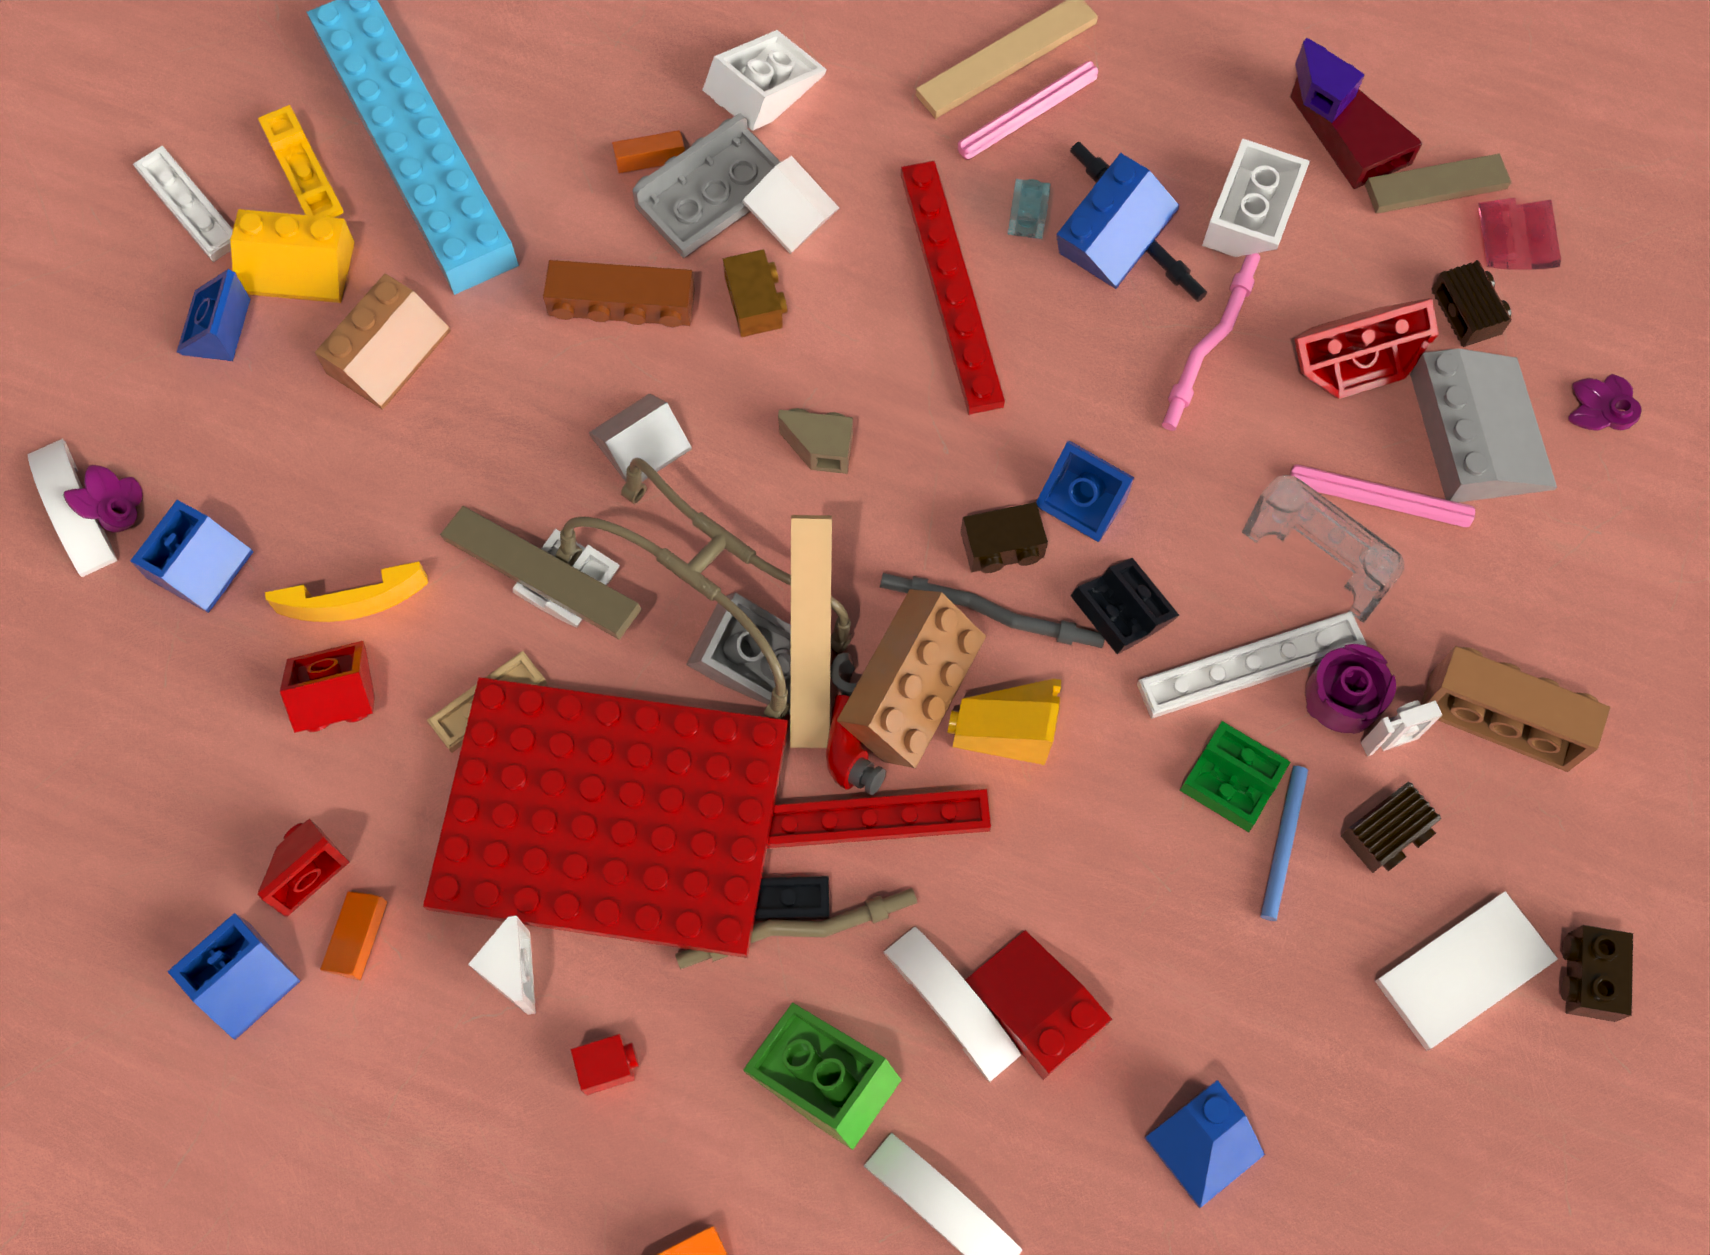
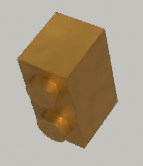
M762 249L722 258L724 277L741 337L783 328L782 314L788 312L783 291H776L775 283H779L776 265L774 261L768 263L765 250Z

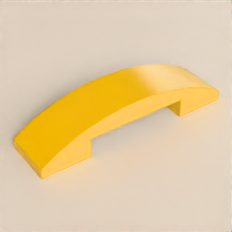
M291 105L258 117L305 215L334 218L343 214L344 211Z
M420 562L381 569L383 583L316 597H312L304 585L265 592V598L277 614L289 618L312 622L345 621L369 616L403 602L427 585L428 577Z

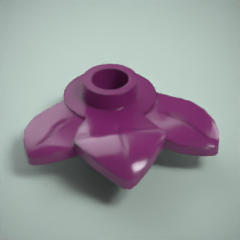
M1611 374L1604 383L1592 378L1582 379L1573 383V392L1582 404L1568 417V421L1574 425L1595 431L1608 426L1615 430H1626L1640 419L1641 405L1636 399L1632 398L1633 388L1623 377Z
M98 465L88 466L84 478L85 488L67 490L63 494L66 503L76 514L82 518L98 520L103 528L111 532H122L135 523L137 518L136 507L143 497L141 486L134 477L118 480L112 471ZM113 510L119 511L122 514H117Z

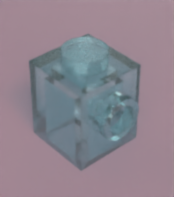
M1034 179L1015 180L1008 235L1037 239L1043 238L1051 183H1043Z

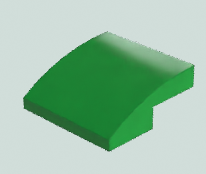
M1222 721L1180 791L1245 831L1250 832L1291 762Z

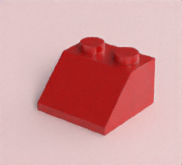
M364 641L287 659L280 694L294 733L304 730L317 732L325 729L329 724L341 721L357 722L366 718L369 714H373L375 695Z

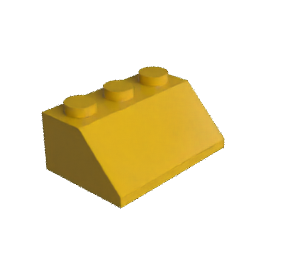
M238 209L230 239L232 271L236 273L248 295L341 303L355 244L344 218Z

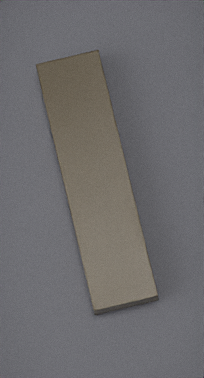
M1494 154L1370 177L1365 186L1377 214L1508 189L1511 180L1501 155Z

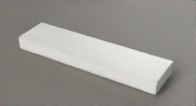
M163 146L133 163L137 172L212 262H215L231 251L230 239L233 229Z

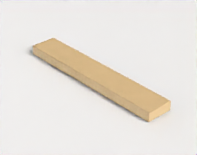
M1066 0L917 87L916 97L936 119L1097 24L1098 15L1084 0Z
M791 515L790 748H827L830 729L832 516Z

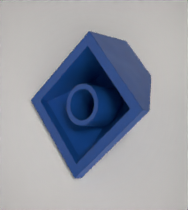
M1218 1080L1207 1086L1144 1137L1198 1208L1204 1206L1265 1155L1247 1116Z

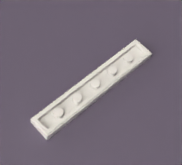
M1352 611L1140 679L1137 682V686L1152 719L1318 665L1327 653L1345 645L1360 644L1367 646Z

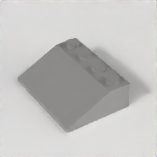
M1460 348L1423 353L1410 375L1445 499L1453 502H1466L1555 490L1557 485L1518 359L1516 357Z

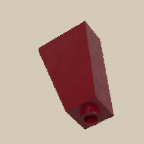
M1297 76L1290 98L1353 189L1365 185L1370 177L1391 174L1413 164L1422 146L1420 139L1360 89L1356 97L1331 123L1303 104Z

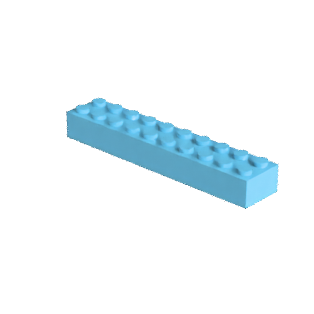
M334 0L308 11V17L319 43L453 294H458L518 267L511 240L378 0Z

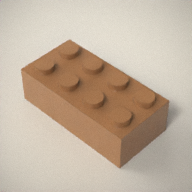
M910 589L838 717L837 722L883 762L916 768L986 635L942 592Z
M1455 646L1431 672L1421 700V705L1436 700L1442 713L1438 721L1565 772L1570 771L1598 750L1611 708L1598 702L1597 698L1590 694L1574 693L1559 687V684L1552 679L1536 678L1521 672L1520 668L1516 665L1506 662L1498 663L1483 657L1479 651L1473 648H1460L1458 646Z

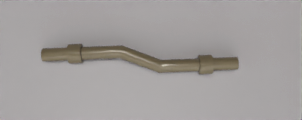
M910 888L883 899L881 896L866 900L865 905L824 921L769 919L753 925L750 944L770 936L825 938L870 920L873 924L889 918V913L916 904L917 899L913 889ZM690 949L675 954L680 970L710 958L714 962L728 957V955Z

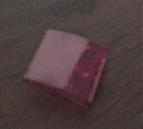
M1514 197L1478 203L1487 267L1507 270H1535L1560 267L1561 256L1552 200L1516 205Z

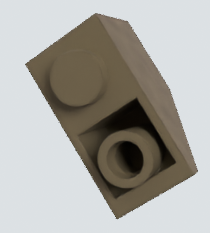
M793 408L789 411L779 410L780 435L811 470L848 474L853 436L852 417H845L843 414L836 412L827 414L809 413L799 408Z

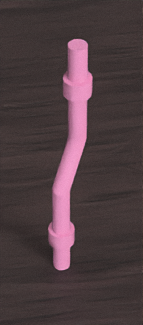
M1258 253L1246 255L1240 272L1234 275L1230 285L1232 293L1220 323L1191 349L1179 382L1172 387L1168 397L1170 405L1162 423L1163 428L1170 431L1176 430L1183 409L1187 408L1194 394L1192 386L1203 358L1233 330L1245 297L1250 295L1255 283L1253 276L1260 260Z

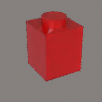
M620 1034L570 1049L580 1089L585 1095L635 1080L632 1069L639 1067L633 1043L625 1044V1040Z

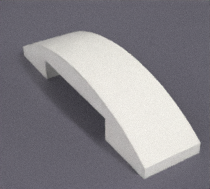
M64 439L27 454L40 497L78 574L84 577L118 561L105 530L98 524V521L96 519L82 518L76 514L63 497L64 492L67 490L83 488L76 473L78 469Z
M913 927L884 951L885 956L907 983L914 986L963 1046L962 1050L988 1082L992 1081L1021 1056L1015 1044L982 1000L919 929Z
M891 1133L864 1165L893 1194L900 1197L961 1252V1255H1019L1022 1249L996 1223L894 1134Z

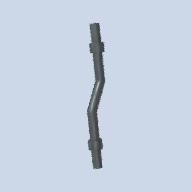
M886 573L882 575L880 588L908 593L910 589L942 592L953 604L971 608L1010 628L1054 637L1056 642L1072 645L1073 642L1103 648L1105 639L1099 632L1078 628L1076 623L1061 620L1060 623L1016 614L974 593L928 583V579L913 576V579H908Z

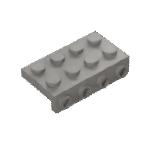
M738 114L732 119L723 121L716 130L706 137L697 139L690 148L680 155L668 159L664 166L651 175L642 177L633 188L635 207L682 258H685L750 212L742 203L743 199L780 161L748 130L747 119L742 114Z

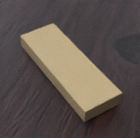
M523 651L486 677L488 679L539 686L547 684L546 679ZM476 685L427 719L430 726L451 753L462 746Z

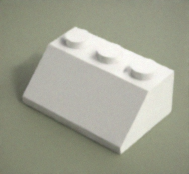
M1242 139L1210 220L1202 246L1233 257L1276 250L1310 161Z

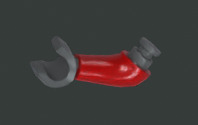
M849 652L842 653L833 660L830 668V677L834 685L841 692V695L836 696L826 749L827 768L833 780L842 788L849 790L856 786L861 789L865 786V792L873 795L881 787L886 770L880 766L874 769V763L868 760V752L862 749L861 742L837 722L857 683H850L852 673L855 670L853 658Z

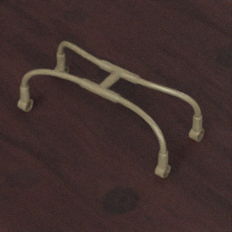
M638 457L632 459L627 467V481L621 490V495L633 504L641 500L647 490V486L641 481V473L643 472L684 515L693 521L692 524L696 528H699L712 540L687 564L667 548L662 549L627 528L598 518L575 517L567 521L560 532L561 546L557 550L555 557L571 566L574 565L582 553V548L576 545V534L573 529L581 526L611 532L637 544L656 556V560L660 564H663V566L706 596L710 601L715 600L722 605L751 635L764 654L775 680L771 702L766 707L764 714L769 718L783 719L790 709V704L787 702L788 691L785 686L783 671L775 653L749 617L735 603L721 593L720 587L708 580V578H705L701 573L726 549L746 564L751 563L758 569L790 586L791 575L758 557L755 550L704 513L696 512L677 495L646 461ZM831 596V608L838 615L834 632L831 635V649L841 654L850 644L853 637L849 634L851 621L844 606Z

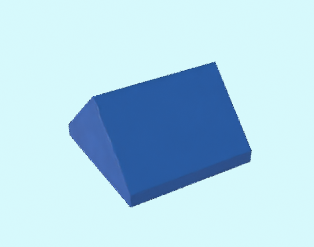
M227 269L195 290L177 353L184 356L233 361L251 300L234 271Z
M1068 441L1036 501L1037 506L1099 542L1127 501L1135 477L1075 443Z

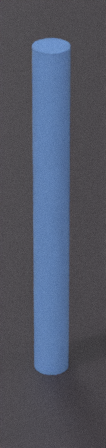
M1293 766L1260 916L1268 921H1277L1308 775V769L1301 766Z

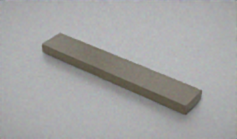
M465 506L461 507L440 534L451 545L620 640L642 610L639 603Z

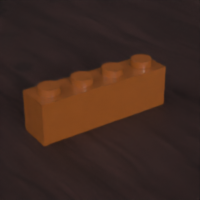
M549 260L543 299L548 316H554L562 320L584 318L595 322L612 320L626 321L633 325L655 323L667 327H678L680 325L690 326L695 287L693 272L688 269Z

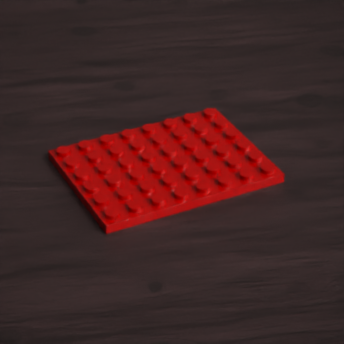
M478 677L423 907L429 911L502 922L509 916H517L524 925L748 958L788 721Z

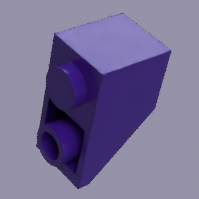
M1306 38L1303 41L1295 63L1303 104L1333 123L1356 97L1365 74L1311 39Z

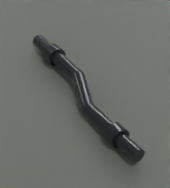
M1081 142L1075 143L1070 150L1086 167V173L1095 182H1098L1110 167L1101 157L1096 158ZM1154 240L1146 252L1166 271V277L1175 286L1180 285L1197 302L1201 301L1206 296L1207 291L1190 275L1191 270L1181 260L1176 261Z

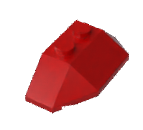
M1423 299L1379 307L1310 328L1294 338L1301 374L1336 399H1341L1406 379L1429 344L1433 343L1439 333L1432 299Z

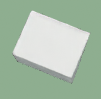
M792 156L777 164L742 201L790 254L839 209L835 202Z
M509 916L470 961L469 965L484 980L527 1015L536 1014L530 931L517 916Z

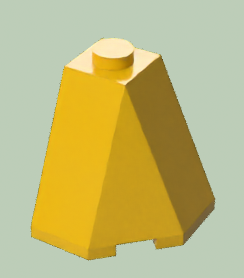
M1049 679L962 698L960 710H951L947 733L955 735L952 747L1045 765L1054 741L1060 705V697L1057 695L1060 693L1061 680Z

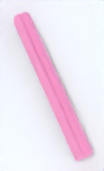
M1091 61L1081 64L958 142V152L964 159H971L1096 80L1098 74L1097 67Z
M1298 464L1293 466L1289 476V484L1291 486L1466 528L1472 524L1475 517V508L1470 505Z

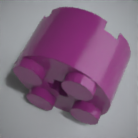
M1349 644L1330 651L1323 657L1307 681L1305 690L1307 712L1311 717L1317 719L1322 725L1333 731L1353 734L1364 731L1387 709L1395 696L1396 680L1394 674H1391L1386 665L1388 662L1376 650L1360 644Z

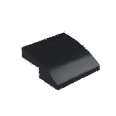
M1133 558L1109 567L1101 577L1078 586L1070 595L1116 654L1150 637L1179 616L1177 611Z

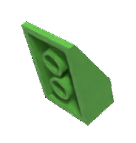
M794 1003L790 1005L743 1069L748 1076L811 1123L852 1150L902 1080L886 1058Z

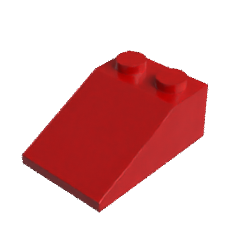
M1026 930L965 979L1005 1030L1017 1049L1043 1080L1103 1030L1112 1020L1085 986Z

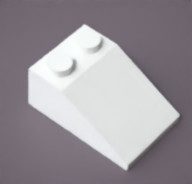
M776 30L714 56L703 91L733 116L742 114L747 119V127L753 131L774 121L821 79L827 69Z

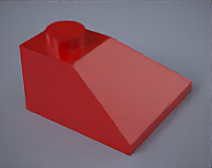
M308 819L304 823L296 824L286 832L284 840L275 849L257 895L287 918L350 862L324 832Z

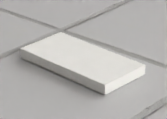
M1505 891L1375 980V982L1424 1049L1428 1051L1554 963L1558 958Z

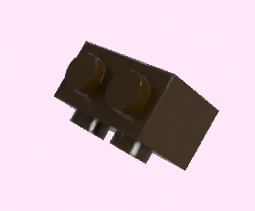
M1582 925L1569 932L1562 946L1563 958L1567 960V976L1564 977L1561 985V997L1563 1001H1566L1565 1014L1612 1022L1632 1016L1633 933Z

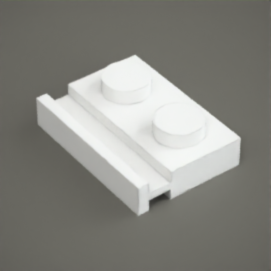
M1419 700L1399 707L1396 710L1398 713L1396 716L1390 719L1388 717L1382 718L1361 742L1367 757L1373 755L1380 746L1385 751L1419 739L1442 716L1436 700L1421 705Z

